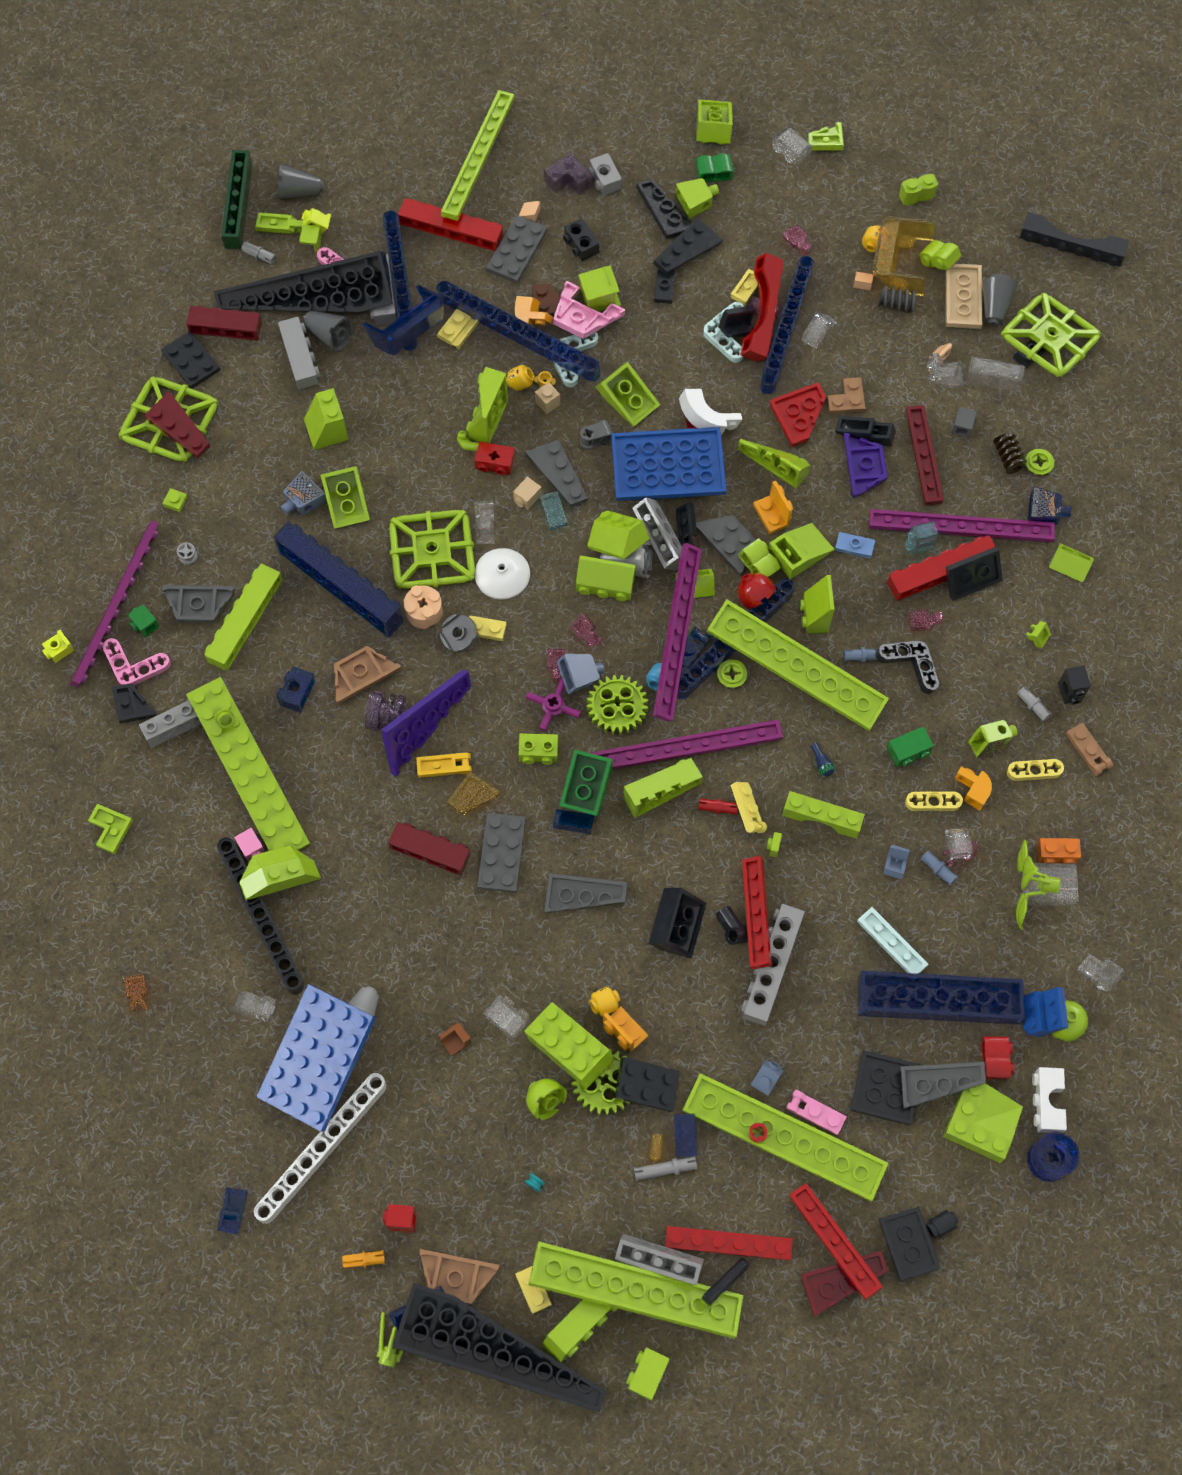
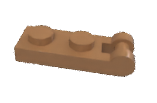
M1084 723L1066 732L1067 737L1095 776L1101 774L1104 769L1108 770L1113 767V762L1105 755ZM1099 759L1101 763L1097 764L1095 760Z

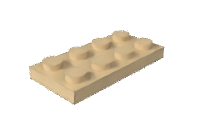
M953 264L946 270V327L981 329L982 265Z

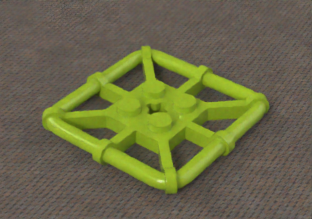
M1041 293L1024 309L1018 311L1017 316L1001 332V336L1009 344L1025 354L1027 359H1032L1044 369L1056 375V377H1062L1079 360L1081 361L1085 358L1086 353L1098 342L1101 332L1078 316L1075 310H1070L1053 297L1047 295V293ZM1039 303H1042L1044 316L1039 320L1030 312ZM1050 305L1066 316L1060 320L1051 313ZM1022 320H1026L1034 325L1031 329H1014ZM1069 320H1073L1086 330H1074L1066 323ZM1014 337H1029L1037 344L1032 349H1029ZM1072 338H1091L1081 349L1070 342ZM1042 347L1053 354L1055 367L1036 354ZM1063 347L1074 354L1064 366H1062L1059 352Z
M150 377L137 400L132 403L131 410L118 434L119 438L129 444L148 450L151 454L156 453L175 461L187 462V459L192 454L187 450L184 452L183 447L178 443L176 445L180 454L157 446L162 436L167 435L148 420L130 428L138 412L146 414L151 409L142 404L152 387H154L158 397L156 403L162 398L158 385L178 391L175 399L189 417L192 413L209 408L200 426L196 425L203 436L206 434V428L216 412L219 404L218 400L208 394L191 389L188 385H180L159 377ZM186 395L203 400V402L192 406L181 404ZM145 430L156 433L151 443L131 437Z
M465 510L431 513L426 511V513L393 517L390 520V557H392L396 587L399 589H411L417 585L438 588L439 585L465 583L475 578L474 542L471 538L470 520ZM455 517L445 529L432 530L431 520ZM427 521V531L414 532L403 523ZM462 521L464 541L450 542L449 534ZM396 528L412 538L413 547L398 548ZM430 545H433L434 548H437L432 552L427 550L430 548ZM451 550H466L468 570L451 558ZM414 554V563L401 577L399 557L401 555ZM450 565L463 575L437 578L436 566ZM431 567L433 579L407 582L418 568Z

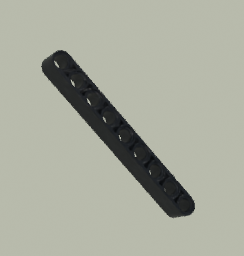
M229 837L220 839L217 844L218 851L284 986L289 993L299 994L304 989V982L262 897H257L252 902H248L244 897L239 882L247 867L236 844ZM226 846H232L230 851H223ZM240 862L237 868H231L233 863ZM259 912H265L264 917L256 918ZM267 929H273V933L271 935H264V932ZM275 946H282L279 952H272ZM290 963L288 969H281L282 964ZM292 980L299 981L296 987H289Z

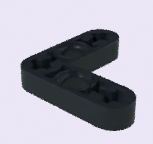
M924 642L883 644L877 649L875 655L881 663L912 661L920 689L924 693L931 694L938 688L937 674L928 646ZM898 648L904 649L906 656L900 655ZM920 664H925L928 667V671L922 670Z

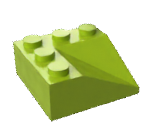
M485 367L477 380V383H479L480 404L474 408L473 419L468 422L466 431L470 440L490 443L508 403L506 373Z
M987 1084L961 1091L943 1137L1001 1163L1005 1160L1023 1106Z

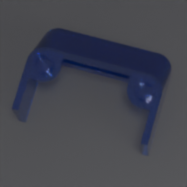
M417 285L416 288L423 302L387 328L380 330L365 322L363 325L374 346L387 354L396 355L402 348L431 327L440 324L444 318V301L441 295Z

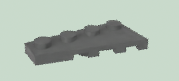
M549 873L544 913L625 903L627 882Z
M984 1062L901 1067L904 1109L986 1084Z

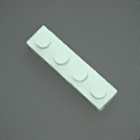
M873 907L857 920L865 931L913 979L928 966V963Z

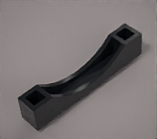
M1031 212L1027 213L1020 234V238L1027 242L1039 243L1045 247H1053L1059 251H1067L1077 256L1088 257L1094 261H1102L1112 266L1120 267L1129 240L1113 235L1100 239L1074 237L1057 229L1045 216Z

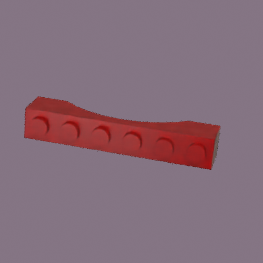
M769 253L756 258L754 276L760 291V313L752 331L743 338L740 354L756 362L768 358L770 353L769 346L773 336L772 328L778 304V291L781 287L780 279L783 273L784 260Z

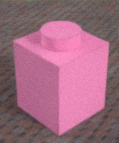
M252 828L234 837L248 862L252 856L265 852Z

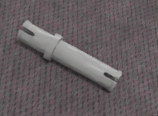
M695 1156L679 1160L673 1158L669 1162L635 1167L634 1172L636 1181L674 1173L679 1175V1172L697 1170Z

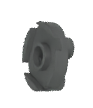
M459 614L448 617L444 621L442 633H440L444 646L458 653L470 649L479 637L475 622L470 617ZM457 629L462 630V635L460 637L455 636L457 635Z

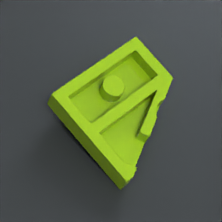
M841 122L836 123V126L833 128L824 127L819 131L808 133L809 150H843Z

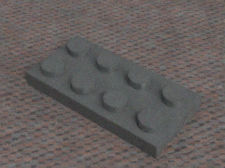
M516 215L488 263L486 271L518 284L546 235L548 227Z
M487 813L477 889L517 893L526 817Z

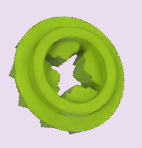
M1034 449L1026 455L1027 463L1025 466H1027L1028 472L1034 473V476L1037 474L1041 476L1049 474L1054 467L1053 456L1044 449ZM1037 458L1040 462H1043L1041 467L1039 464H1035Z
M733 659L724 661L717 670L719 682L725 687H732L733 689L738 686L741 687L747 679L745 665ZM731 668L733 673L737 674L734 680H732L731 676L727 675L730 673Z

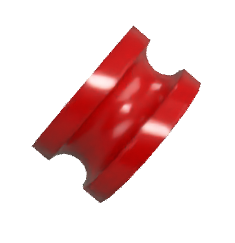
M762 1123L753 1124L749 1129V1138L755 1143L763 1142L768 1134L766 1126ZM761 1128V1133H764V1136L754 1137L753 1129Z

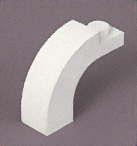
M685 389L679 397L684 415L697 428L720 427L722 435L725 429L733 430L742 421L741 413L724 414L709 408L704 400L702 389Z

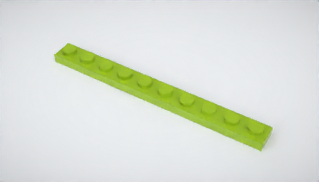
M498 90L441 210L442 217L458 221L512 106L515 94Z

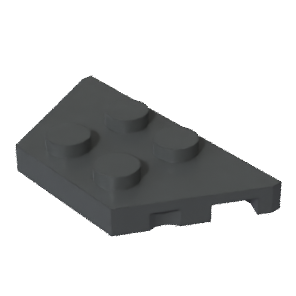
M734 515L696 522L697 531L733 570L741 576L745 565L738 553L756 541V539Z
M162 585L177 622L215 623L235 593L234 586Z

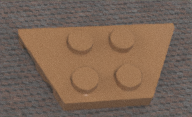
M369 646L334 664L336 703L339 705L401 670V666L398 663L391 662L386 656L376 653Z
M424 1249L419 1251L427 1286L454 1295L470 1305L477 1299L500 1267L497 1264Z

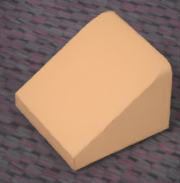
M540 202L524 203L519 216L535 222L540 211Z
M856 272L853 288L871 290L873 274Z
M948 343L939 346L929 358L940 365L950 355L952 344Z

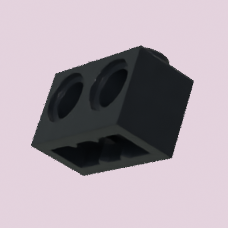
M583 218L564 226V241L566 244H570L575 257H579L581 261H584L600 253V243Z

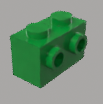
M920 727L890 740L887 750L896 767L902 765L906 767L918 758L925 759L929 757L934 745L925 728Z

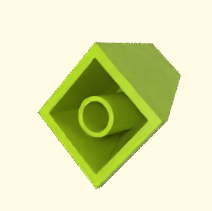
M334 388L316 393L304 418L313 449L316 450L349 440Z

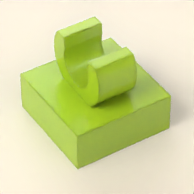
M1040 621L1038 625H1031L1033 632H1027L1026 635L1029 640L1034 642L1036 647L1043 648L1051 636V632L1047 623Z

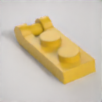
M470 753L416 757L418 778L472 773V767L469 765L471 760ZM456 762H462V766H456Z

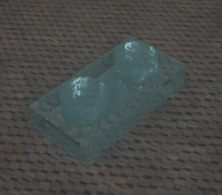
M558 492L541 495L540 501L549 529L554 530L568 526Z

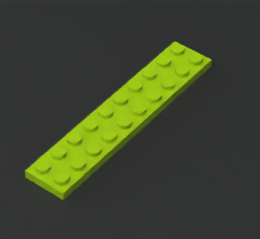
M727 599L706 631L868 731L889 699Z
M219 677L187 693L186 695L268 850L271 851L290 845L299 851L310 845L222 678ZM222 709L231 710L235 717L233 724L228 728L220 727L215 722L216 713Z
M701 1073L683 1108V1112L870 1202L873 1201L888 1166L886 1161ZM755 1123L764 1124L768 1131L766 1139L761 1143H755L749 1138V1129ZM761 1128L753 1129L754 1137L764 1136V1133H761Z
M537 1243L528 1284L733 1339L737 1337L743 1295L724 1291L711 1305H707L702 1300V1296L711 1288L710 1286L699 1283L694 1285L656 1272L547 1243Z

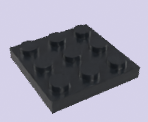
M863 1050L850 1111L911 1126L915 1106L904 1109L901 1067L919 1066L921 1064Z

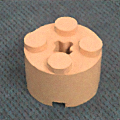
M416 585L406 594L404 609L408 621L414 627L427 629L434 624L436 625L441 620L443 608L438 591L429 586Z

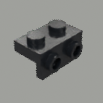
M753 305L724 310L718 325L719 329L727 338L749 334L754 328L751 325V321L756 309Z

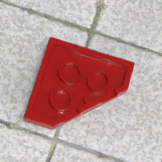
M819 382L769 401V405L791 447L805 443L810 438L826 399V395Z

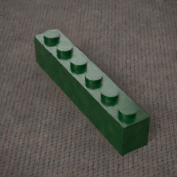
M232 150L221 233L225 249H241L243 245L253 164L249 150Z

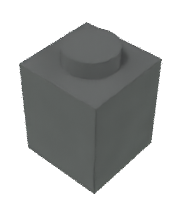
M959 407L951 434L969 438L977 411Z

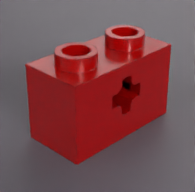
M479 441L474 460L475 469L481 472L491 471L499 475H511L515 459V448Z
M388 1204V1210L384 1209L383 1222H385L389 1231L415 1233L417 1211L414 1206Z

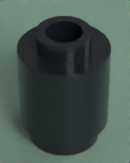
M944 1210L929 1219V1222L925 1225L933 1239L937 1237L942 1238L957 1229L956 1223H958V1219L952 1211Z

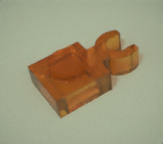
M141 974L124 978L127 999L132 998L130 1002L131 1010L133 1012L136 1011L135 1005L137 1003H141L143 1010H145L147 1004L142 999V996L148 995L145 975Z

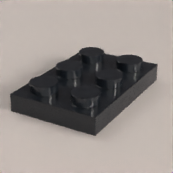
M191 331L161 349L162 354L191 389L221 371L220 366Z
M993 547L946 566L949 596L953 601L1003 581L999 549Z
M623 1057L620 1060L614 1098L673 1112L680 1071Z
M919 1207L879 1219L899 1281L941 1268Z

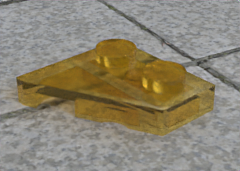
M469 772L447 801V805L464 815L495 799L500 795V791Z

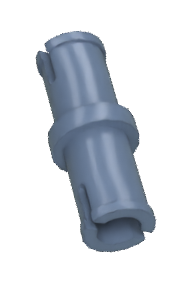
M865 647L854 650L844 649L843 659L845 662L877 660L875 655L877 649H866Z
M929 850L921 857L920 860L926 863L933 870V873L935 875L938 874L949 886L958 879V876L946 867V863L938 860Z

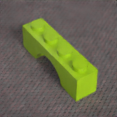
M789 791L782 814L784 817L797 821L811 820L826 824L835 829L837 833L855 839L859 835L865 815Z

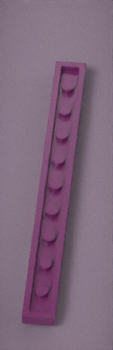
M870 509L869 529L986 537L989 535L991 538L1054 542L1055 523L878 509Z
M151 520L70 685L77 687L80 683L84 684L88 676L85 672L88 667L91 668L96 660L93 657L96 650L100 651L104 641H102V637L104 634L108 635L112 627L109 623L112 618L115 619L120 611L117 607L120 602L123 603L128 594L125 591L127 587L132 586L135 580L133 574L135 571L138 572L143 564L140 560L143 555L146 556L151 548L148 544L150 540L154 541L158 530H156L158 523Z
M689 543L682 545L653 712L654 717L667 722L673 721L702 551V549Z
M779 720L592 752L591 754L613 759L614 765L612 770L778 741L782 740L783 736Z

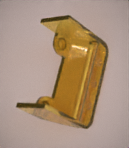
M895 216L885 217L881 222L873 264V274L884 284L888 285L889 288L895 286V291L901 287L903 293L908 288L909 294H911L912 290H915L916 295L924 296L925 276L896 273L900 249H911L915 245L916 239L934 240L935 221Z

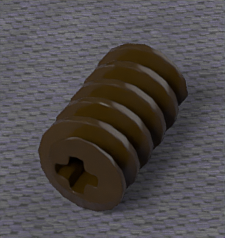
M1002 434L993 440L1007 474L1020 471L1023 465L1027 463L1026 459H1022L1024 453H1019L1022 448L1017 446L1019 441L1014 440L1016 438L1015 434Z

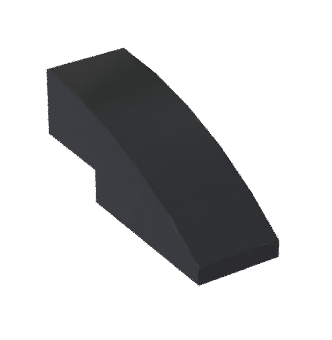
M839 416L836 427L837 434L844 436V433H849L853 438L859 440L864 438L869 442H875L883 446H892L896 432L893 423L875 422L874 418Z

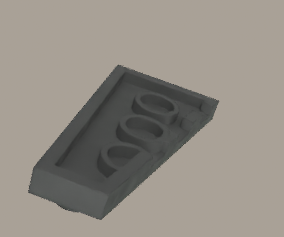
M559 439L525 452L528 459L535 464V467L542 472L547 481L555 487L556 491L570 507L587 501V496Z

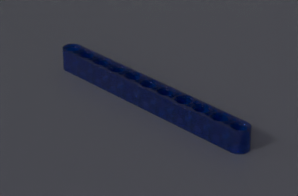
M442 281L437 285L439 299L445 305L466 313L472 319L478 320L479 323L589 381H596L600 378V366L595 358L448 281Z

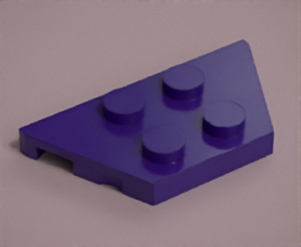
M844 433L852 498H856L887 480L883 445L869 442L864 438L859 440L851 437L849 433Z

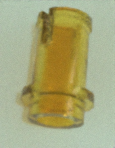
M652 1134L651 1148L647 1154L649 1160L660 1162L661 1158L664 1157V1154H662L664 1135Z

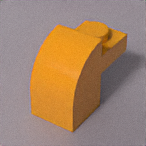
M516 297L515 315L519 322L531 329H536V325L545 326V323L552 324L553 316L546 312H538L540 305L538 300L533 297Z
M961 766L954 779L970 788L964 802L981 811L991 794V780L984 771H981L979 776H977L971 769Z

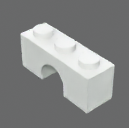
M1039 1067L1032 1076V1084L1036 1086V1094L1033 1095V1105L1037 1106V1114L1034 1115V1126L1037 1127L1038 1133L1062 1134L1067 1130L1066 1109L1054 1108L1049 1102V1094L1053 1092L1061 1093L1065 1089L1064 1068Z

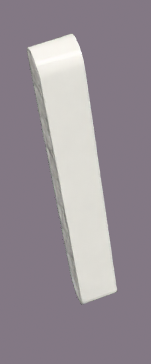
M373 1073L367 1077L329 1121L325 1132L320 1131L254 1208V1215L260 1222L267 1224L276 1218L384 1093L386 1082L382 1075ZM380 1080L382 1084L379 1088L374 1089L371 1087L373 1081ZM367 1096L368 1101L365 1104H358L359 1097ZM349 1111L354 1112V1117L351 1120L344 1119L345 1113ZM335 1127L340 1128V1133L337 1136L330 1135L331 1129ZM320 1143H325V1151L317 1152L316 1147ZM311 1159V1167L304 1169L302 1167L303 1162ZM293 1175H297V1183L294 1185H289V1178ZM277 1192H284V1197L281 1201L274 1200ZM263 1208H269V1215L265 1218H261V1210Z

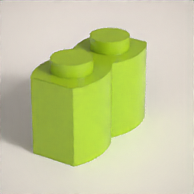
M926 174L918 179L911 178L903 181L899 193L903 205H913L918 201L933 199L938 187L935 175Z
M933 240L919 256L921 263L926 267L948 270L961 257L958 246L953 243Z
M759 538L738 553L741 561L749 568L751 574L762 573L770 577L780 569L778 559L769 553L767 544Z

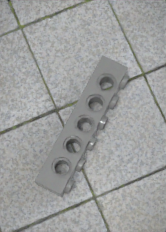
M782 904L780 909L776 908L772 919L776 922L774 928L771 926L769 928L771 960L775 961L777 966L774 968L764 967L755 969L756 980L755 982H750L747 991L751 995L749 1000H744L741 1011L744 1012V1019L766 1026L805 911ZM781 924L788 925L789 930L782 931L779 926ZM780 942L783 948L776 949L773 943ZM766 978L771 982V985L764 986L760 980ZM761 997L765 1003L762 1005L756 1004L754 998Z

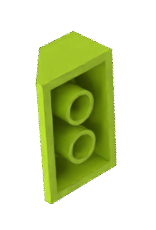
M607 510L594 520L587 546L588 549L624 560L650 538L643 520Z
M580 556L576 579L577 592L583 595L594 594L600 598L611 597L616 598L618 601H631L635 582V565Z

